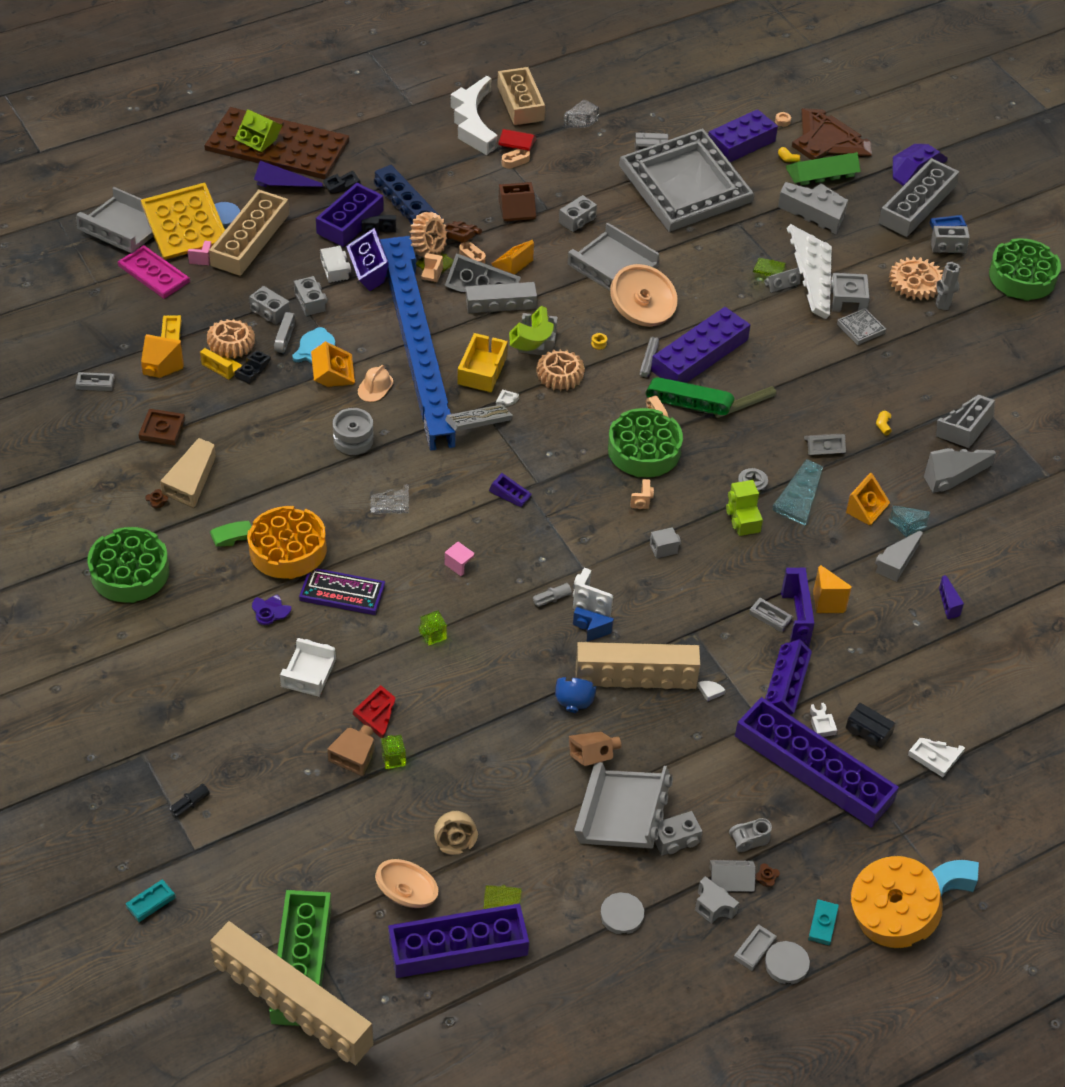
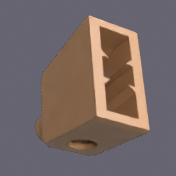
M363 725L360 731L347 728L329 746L328 761L363 776L375 750L374 738L371 737L373 729L367 725Z
M603 732L569 736L570 756L584 766L610 760L613 758V750L621 749V740L619 737L610 738Z

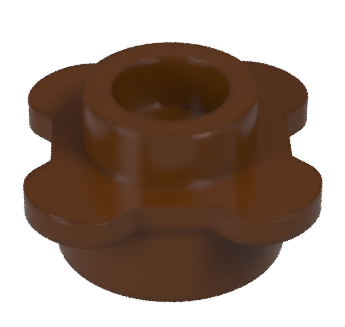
M156 489L151 494L146 495L145 499L150 502L151 507L161 508L168 501V496L164 495L162 490Z
M764 863L760 865L759 872L755 874V880L763 886L772 887L780 872L778 869H772L768 864Z

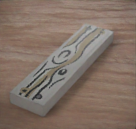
M501 404L450 414L446 416L445 421L455 431L509 421L513 415Z

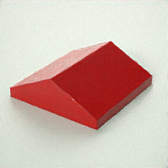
M503 129L498 145L530 151L537 136Z

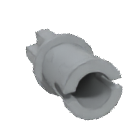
M564 583L555 588H548V591L533 597L534 604L539 607L552 601L555 603L557 599L571 595L570 585Z

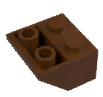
M532 182L499 184L498 200L503 222L536 219L535 195Z

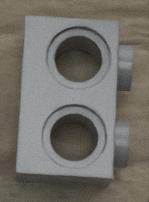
M582 195L559 210V223L574 232L596 218L597 204Z
M314 276L294 281L295 295L305 316L326 311V294H322L321 285L319 282H316Z
M262 286L249 296L250 309L275 325L283 320L285 312H290L289 301L265 286Z

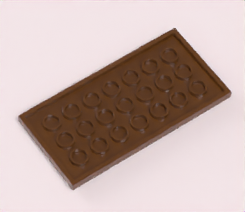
M230 107L204 147L206 151L255 163L263 161L291 172L325 180L348 144L349 135L262 115L281 124L282 128L276 141L260 152L235 140L246 111Z

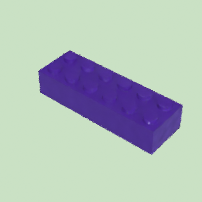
M723 307L653 355L651 371L660 378L687 383L746 342L749 338L751 325L728 308Z
M520 903L388 925L389 943L396 978L527 956L529 951V939Z

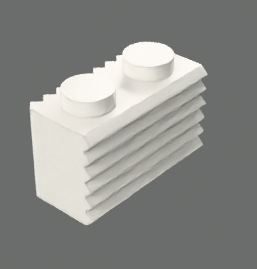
M341 246L320 249L321 262L329 283L348 280L351 266L349 262H346V252L342 251Z

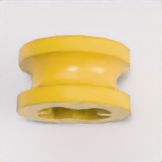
M602 333L594 334L591 342L592 347L598 350L604 349L607 346V336Z

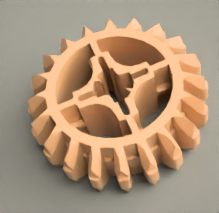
M423 212L416 215V219H413V224L410 225L412 230L410 231L411 237L409 239L412 240L411 246L414 247L417 255L425 257L426 253L441 255V252L444 251V246L447 245L445 241L448 239L446 237L448 231L445 230L446 225L443 224L444 219H441L440 215L433 212Z
M220 320L219 323H214V326H210L207 334V344L210 351L217 355L219 354L220 357L226 356L227 359L229 357L235 359L239 356L242 358L243 354L248 355V352L252 351L255 344V334L252 327L248 326L247 323H242L241 320Z
M553 349L552 353L547 352L546 355H542L541 359H539L536 372L538 380H541V384H546L547 388L552 387L553 391L559 389L561 392L562 389L568 391L569 387L574 389L576 385H579L584 377L585 368L583 360H580L579 356H575L574 352L569 353L568 350L564 352L561 349L559 351Z

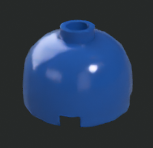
M566 677L557 679L555 696L557 701L563 707H566V711L577 713L578 710L589 707L594 701L597 687H593L592 682L579 678H572V681H565Z

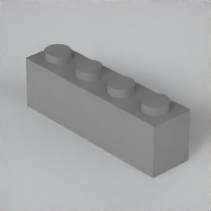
M535 283L466 286L468 313L536 309L537 293Z

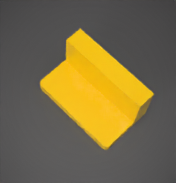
M206 348L200 351L201 364L228 380L242 366L231 358L227 359L226 356L220 357L219 354L217 355Z

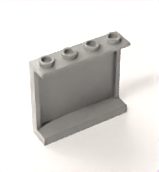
M113 187V197L92 213L87 215L79 212L76 215L78 230L130 253H133L154 236L141 205L142 199L116 187Z
M606 223L605 232L582 250L577 252L572 249L568 252V265L609 291L614 277L622 268L634 264L657 268L659 263L658 252L609 223Z
M603 762L595 763L574 830L579 843L653 848L654 842L659 836V823L663 821V808L668 802V789L672 787L673 777L669 774L667 766H663L662 773L607 771Z

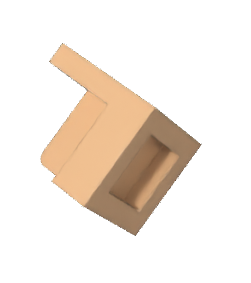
M426 253L424 257L425 268L421 279L438 282L443 270V256Z

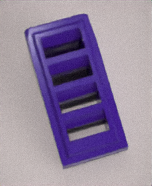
M503 473L497 477L489 489L494 495L520 507L532 495Z
M944 575L941 578L939 591L946 617L951 619L961 615L964 603L948 577Z

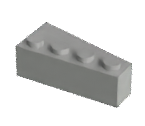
M785 182L780 192L778 207L796 216L802 215L804 220L808 222L812 220L818 223L819 227L823 229L827 227L831 229V233L837 234L846 214L848 199Z

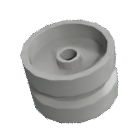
M348 408L341 410L335 415L333 419V441L339 451L348 455H358L365 453L371 448L374 439L373 419L368 412L359 408Z

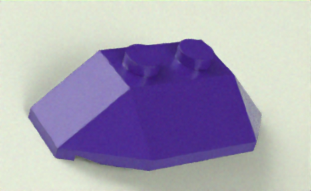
M913 144L893 156V179L904 186L931 158L940 163L946 162L948 158L929 144Z

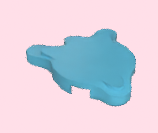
M322 327L307 332L300 340L298 351L292 355L293 361H308L312 364L311 351L325 341L335 346L334 337Z

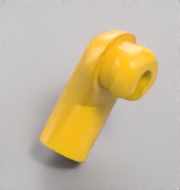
M781 147L778 150V155L784 162H800V155L791 154L785 147Z
M882 411L878 415L876 425L887 436L892 432V429L887 424L889 418L891 419V414L887 411Z

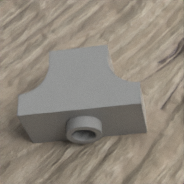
M705 876L699 883L698 894L700 897L697 899L695 911L711 924L719 917L732 919L737 914L739 902L731 897L724 888L717 886Z

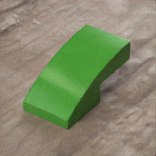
M249 521L234 522L212 529L210 534L216 546H234L236 540H248V530L250 531L252 526Z

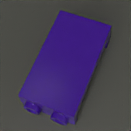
M786 568L781 595L782 598H794L797 617L793 624L790 642L800 639L809 648L815 623L806 568Z

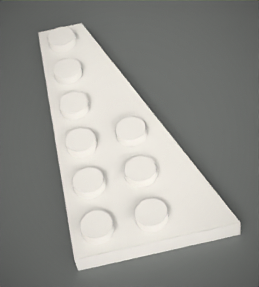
M790 224L787 227V231L792 235L790 241L795 246L796 252L794 254L800 274L805 279L803 281L804 287H807L809 292L807 298L811 311L827 319L830 316L832 246Z

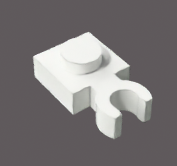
M821 703V710H816L814 704H812L810 714L813 716L811 724L814 732L822 737L836 735L837 728L832 714H825L826 705Z

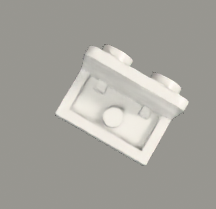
M584 568L581 575L577 574L574 581L573 609L578 607L611 617L613 595L590 587L591 570Z

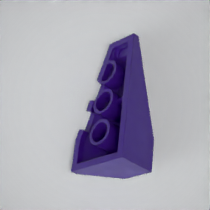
M263 161L259 162L254 177L257 185L265 188L267 185L288 187L324 186L321 182Z

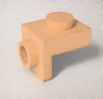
M642 480L641 493L631 494V508L649 509L650 499H653L654 487H650V480Z

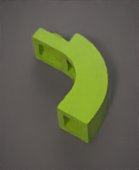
M540 306L531 315L532 327L519 322L509 332L511 347L523 351H532L539 348L550 337L554 324L548 322L546 307Z

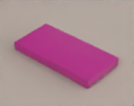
M144 245L118 261L120 268L163 299L190 282V278Z

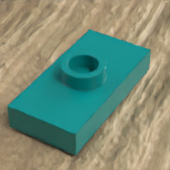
M162 879L125 904L135 919L140 922L175 899L176 896Z
M817 899L808 940L830 946L838 904Z

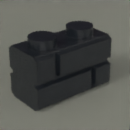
M859 703L848 717L845 728L851 734L864 738L868 744L882 748L892 735L896 723L866 705Z

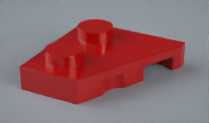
M380 685L353 710V715L363 724L371 727L373 732L382 739L384 738L396 697Z

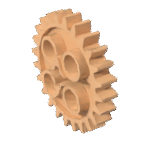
M915 257L912 260L906 258L905 261L900 259L899 263L896 262L895 266H892L889 282H892L891 287H895V291H901L900 295L906 294V298L912 296L913 300L916 297L922 300V297H925L929 300V296L935 298V294L938 295L936 284L938 280L942 279L943 270H939L940 266L934 267V262L929 264L928 259L922 261L921 257L919 260H916Z

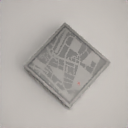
M866 308L837 320V325L857 345L886 332V328Z

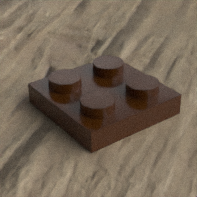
M149 409L139 432V440L175 445L185 421V414Z

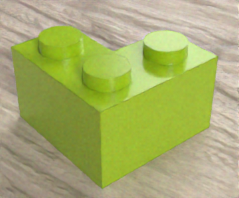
M753 480L732 483L731 490L728 492L729 502L726 504V511L728 515H731L733 528L737 530L739 536L761 532L763 519L757 507L759 492Z

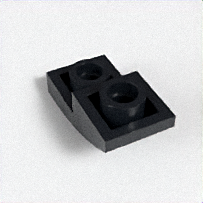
M396 215L375 216L362 220V235L373 228L376 229L378 236L379 231L396 232Z
M254 351L246 357V363L235 371V377L250 384L265 369L271 360V356L261 351Z

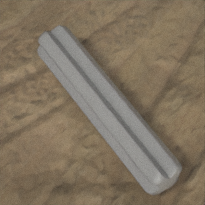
M651 337L640 369L641 377H649L652 357L656 354L659 344L657 337Z

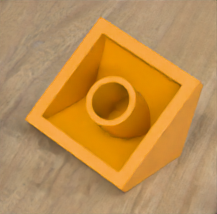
M533 240L512 247L491 263L492 266L515 275L533 261Z
M869 473L851 493L846 510L847 514L867 525H871L890 504V501L872 473Z
M822 565L818 567L813 589L816 613H844L847 609L852 586Z

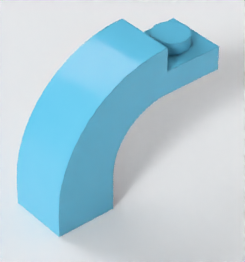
M954 860L935 868L932 873L938 882L941 895L952 889L974 892L978 881L979 862Z

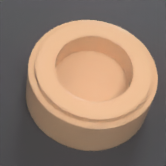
M780 112L776 114L775 123L786 127L791 123V116L788 113Z

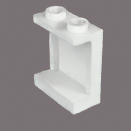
M297 638L293 657L287 669H283L280 674L281 687L320 697L336 661L335 648L327 644Z

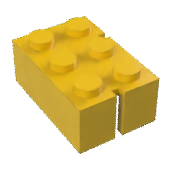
M474 333L458 367L457 384L492 392L496 379H498L507 358L508 341L492 338L491 352H489V337Z

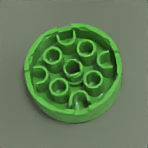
M1023 238L1011 239L1010 242L1001 243L995 249L989 268V277L995 287L1005 293L1006 296L1029 301L1047 296L1054 290L1061 270V262L1058 255H1054L1050 251V247L1041 242Z
M650 408L632 409L620 414V417L612 422L609 430L608 454L612 462L628 474L636 477L661 476L672 470L679 462L683 433L676 420L663 415L662 411Z
M138 527L115 529L113 533L106 537L101 536L92 545L88 554V567L94 588L102 596L113 601L134 603L146 599L157 593L164 586L169 576L166 546L158 538V535L147 529Z

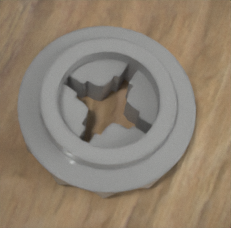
M748 468L739 474V482L752 480L754 477V483L758 492L764 490L768 484L767 475L759 469Z

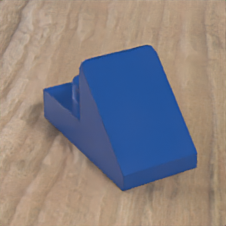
M576 607L573 625L582 629H588L586 642L611 634L613 631L614 618Z

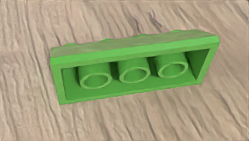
M858 152L796 162L786 166L793 182L800 183V185L810 184L812 180H815L816 183L824 182L825 178L837 180L842 175H845L846 178L854 177L855 173L861 172Z

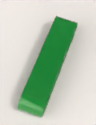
M659 377L652 379L645 393L647 398L657 396L661 403L718 415H727L735 400L734 396L727 391Z

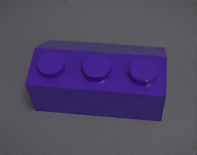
M373 228L346 246L358 280L369 291L384 283L389 266L377 231Z

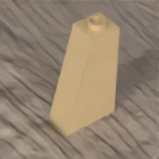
M198 438L160 481L162 493L194 508L216 458L214 444Z

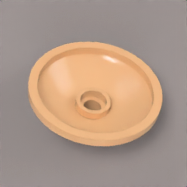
M391 859L382 862L377 868L375 874L376 882L383 894L393 902L408 908H423L433 904L438 896L437 883L422 867L409 861Z

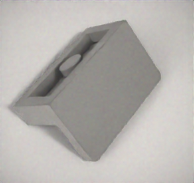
M845 434L804 436V439L808 440V455L846 453Z
M710 860L711 881L717 886L724 888L726 891L755 890V864L753 861Z

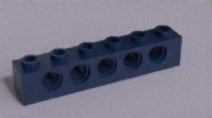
M392 165L375 171V186L383 192L385 197H388L393 206L400 210L401 214L409 220L411 225L413 224V219H416V215L423 212H433L439 215Z

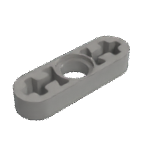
M285 312L275 339V352L285 353L295 325V313Z

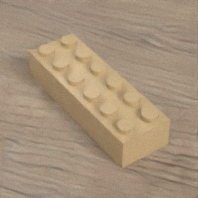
M258 189L210 248V265L241 276L289 216L288 199Z
M578 642L576 678L590 681L593 683V686L696 689L700 669L699 645Z

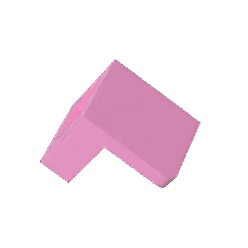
M204 241L202 250L188 249L189 264L210 265L209 250L212 247L211 241Z
M457 542L445 552V565L462 576L464 574V565L474 557V553L460 542Z

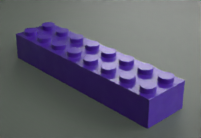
M763 697L737 722L736 738L872 828L895 801L899 789L897 785Z

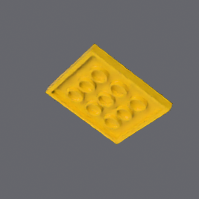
M206 183L141 200L142 208L164 260L188 254V249L202 250L204 241H211L213 246L225 231Z

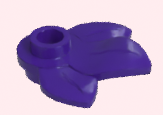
M279 595L272 596L266 601L256 597L252 603V609L256 613V620L262 625H269L275 620L284 619L291 612V606H282Z

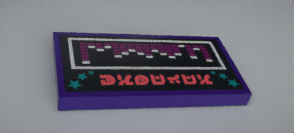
M316 568L307 574L299 595V601L376 615L385 588V581Z

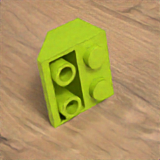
M247 109L235 140L262 152L276 141L282 125Z

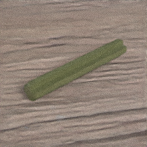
M770 386L734 400L728 414L775 396L776 389ZM714 414L716 418H720V417H722V416H725V415Z

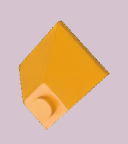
M146 334L141 359L143 375L161 378L183 369L181 340Z

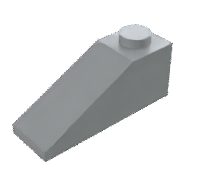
M918 531L887 547L883 554L880 553L875 562L877 564L876 573L897 582L920 545L923 532Z

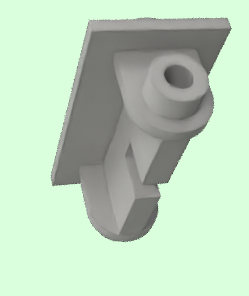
M799 268L768 276L764 283L766 286H770L771 293L800 284Z

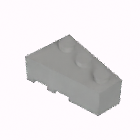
M977 395L964 403L959 410H953L946 418L938 419L936 437L970 448L994 417L995 400Z

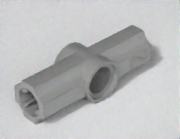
M948 262L944 268L942 279L937 281L938 295L935 305L938 309L948 310L954 293L959 291L958 276L961 268L959 264Z

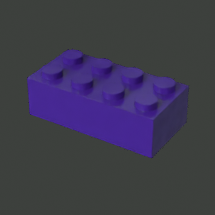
M757 109L709 131L708 135L727 160L732 162L775 142L778 126Z
M359 183L354 184L316 217V233L344 247L362 231V220L379 216L384 211L383 195Z

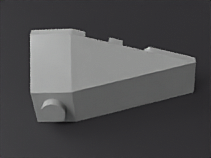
M456 253L445 286L460 292H466V286L519 283L521 277Z
M949 448L930 452L924 478L933 493L946 491L992 466L996 452L994 450L968 452L967 449H961L959 452Z

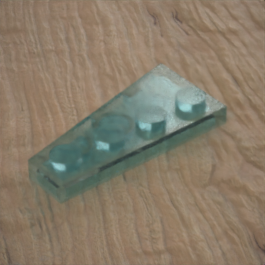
M806 459L774 503L772 510L806 526L823 466Z

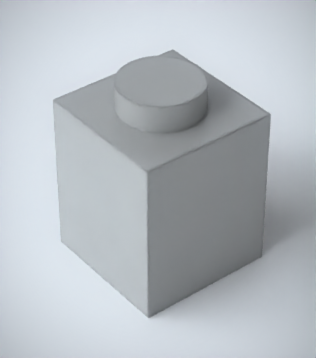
M673 527L651 532L650 546L656 558L678 554L681 540Z

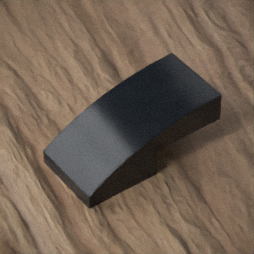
M354 171L341 177L335 174L323 180L330 193L346 191L356 183L361 184Z

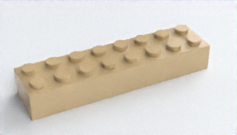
M230 921L210 940L214 965L222 972H228L236 983H243L254 996L262 997L272 1009H278L284 1013L288 1021L298 1023L309 1036L314 1035L324 1047L335 1050L343 1061H350L356 1066L373 1046V1030L370 1021Z

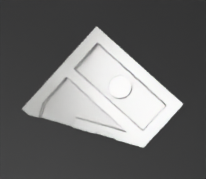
M919 738L909 750L908 756L941 777H944L964 753L965 747L959 745L958 748L946 746L945 742H934L930 739Z

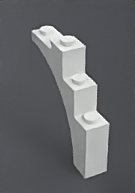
M488 76L479 80L467 90L462 87L459 88L450 97L451 108L455 109L454 123L458 125V139L485 155H488L497 148L498 135L488 129L481 121L477 113L479 103L491 92V78Z

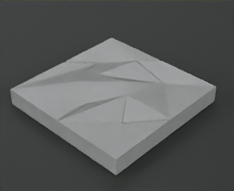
M703 128L620 157L619 166L668 232L751 203L753 200V191Z

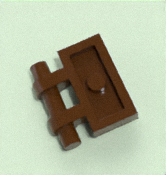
M453 221L452 224H445V230L448 231L446 237L457 240L460 243H465L475 237V234L481 235L482 229L476 225H467L462 221Z

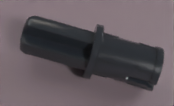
M202 783L190 793H185L184 797L170 806L169 810L173 816L178 817L189 808L196 807V803L210 795V792Z

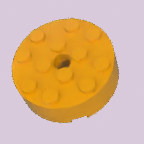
M294 506L270 509L259 515L253 521L250 531L248 530L247 539L251 561L259 571L271 577L294 579L308 574L322 563L327 552L324 524L315 513L307 509L304 511L298 510Z
M902 856L879 859L861 871L852 887L851 903L858 925L869 939L880 945L891 948L912 946L913 943L928 938L935 931L941 920L943 903L938 882L933 873L917 860Z

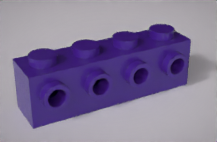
M800 639L781 645L765 698L789 715L795 712L812 653Z

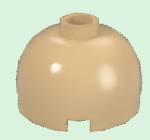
M450 811L438 819L435 824L434 837L442 852L456 855L463 853L461 850L468 847L471 849L478 838V831L473 819L468 814L461 811Z

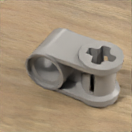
M759 818L733 826L729 830V834L736 842V850L738 852H745L749 849L768 844L772 825L767 819Z

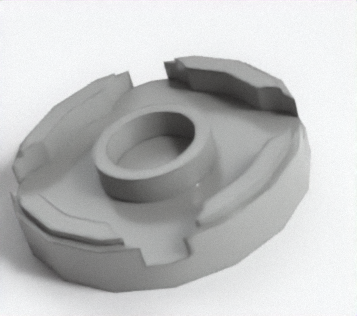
M615 893L604 900L601 906V920L603 925L615 934H630L639 929L643 923L644 908L637 897L629 893Z
M783 941L777 942L769 948L766 953L765 967L767 973L777 982L795 984L803 980L807 975L810 960L803 947L794 942Z

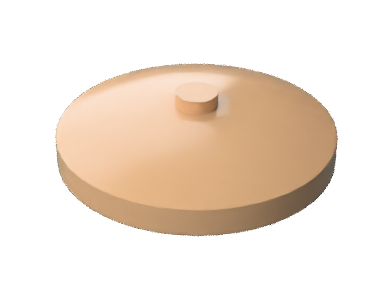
M642 264L626 266L616 274L611 283L610 294L614 306L621 315L635 324L647 327L661 325L667 322L676 310L677 293L673 284L662 272L653 267Z

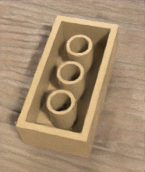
M529 68L498 71L497 87L513 124L521 125L544 121L545 104Z

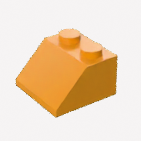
M326 341L311 351L314 381L326 387L353 385L355 383L351 353Z

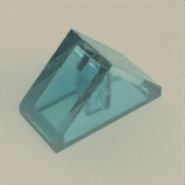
M892 505L889 521L905 537H908L927 526L930 512Z

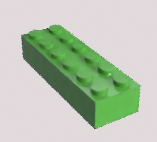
M286 890L277 956L322 987L332 907L331 893ZM270 1007L271 1024L300 1026L296 1022L288 1021L280 1010H274Z

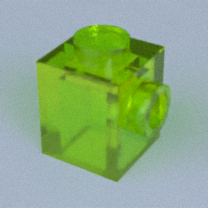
M439 610L420 616L418 629L428 646L447 639V624Z
M390 735L381 738V754L385 769L406 766V751L402 736Z

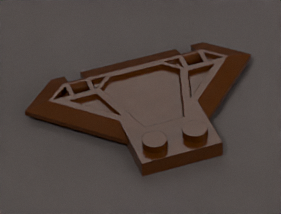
M801 109L803 135L792 141L791 147L809 159H820L828 154L844 155L858 152V156H872L871 141L867 138L861 139V134L832 115L826 116L827 112L823 109Z

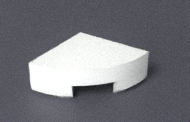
M502 389L496 405L502 404L504 407L513 405L518 401L519 394Z
M698 682L697 687L707 701L725 694V689L715 682Z

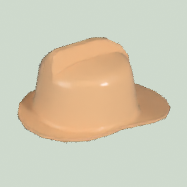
M384 365L373 367L367 371L365 379L358 388V395L362 400L376 402L382 399L394 383L393 378L389 375Z

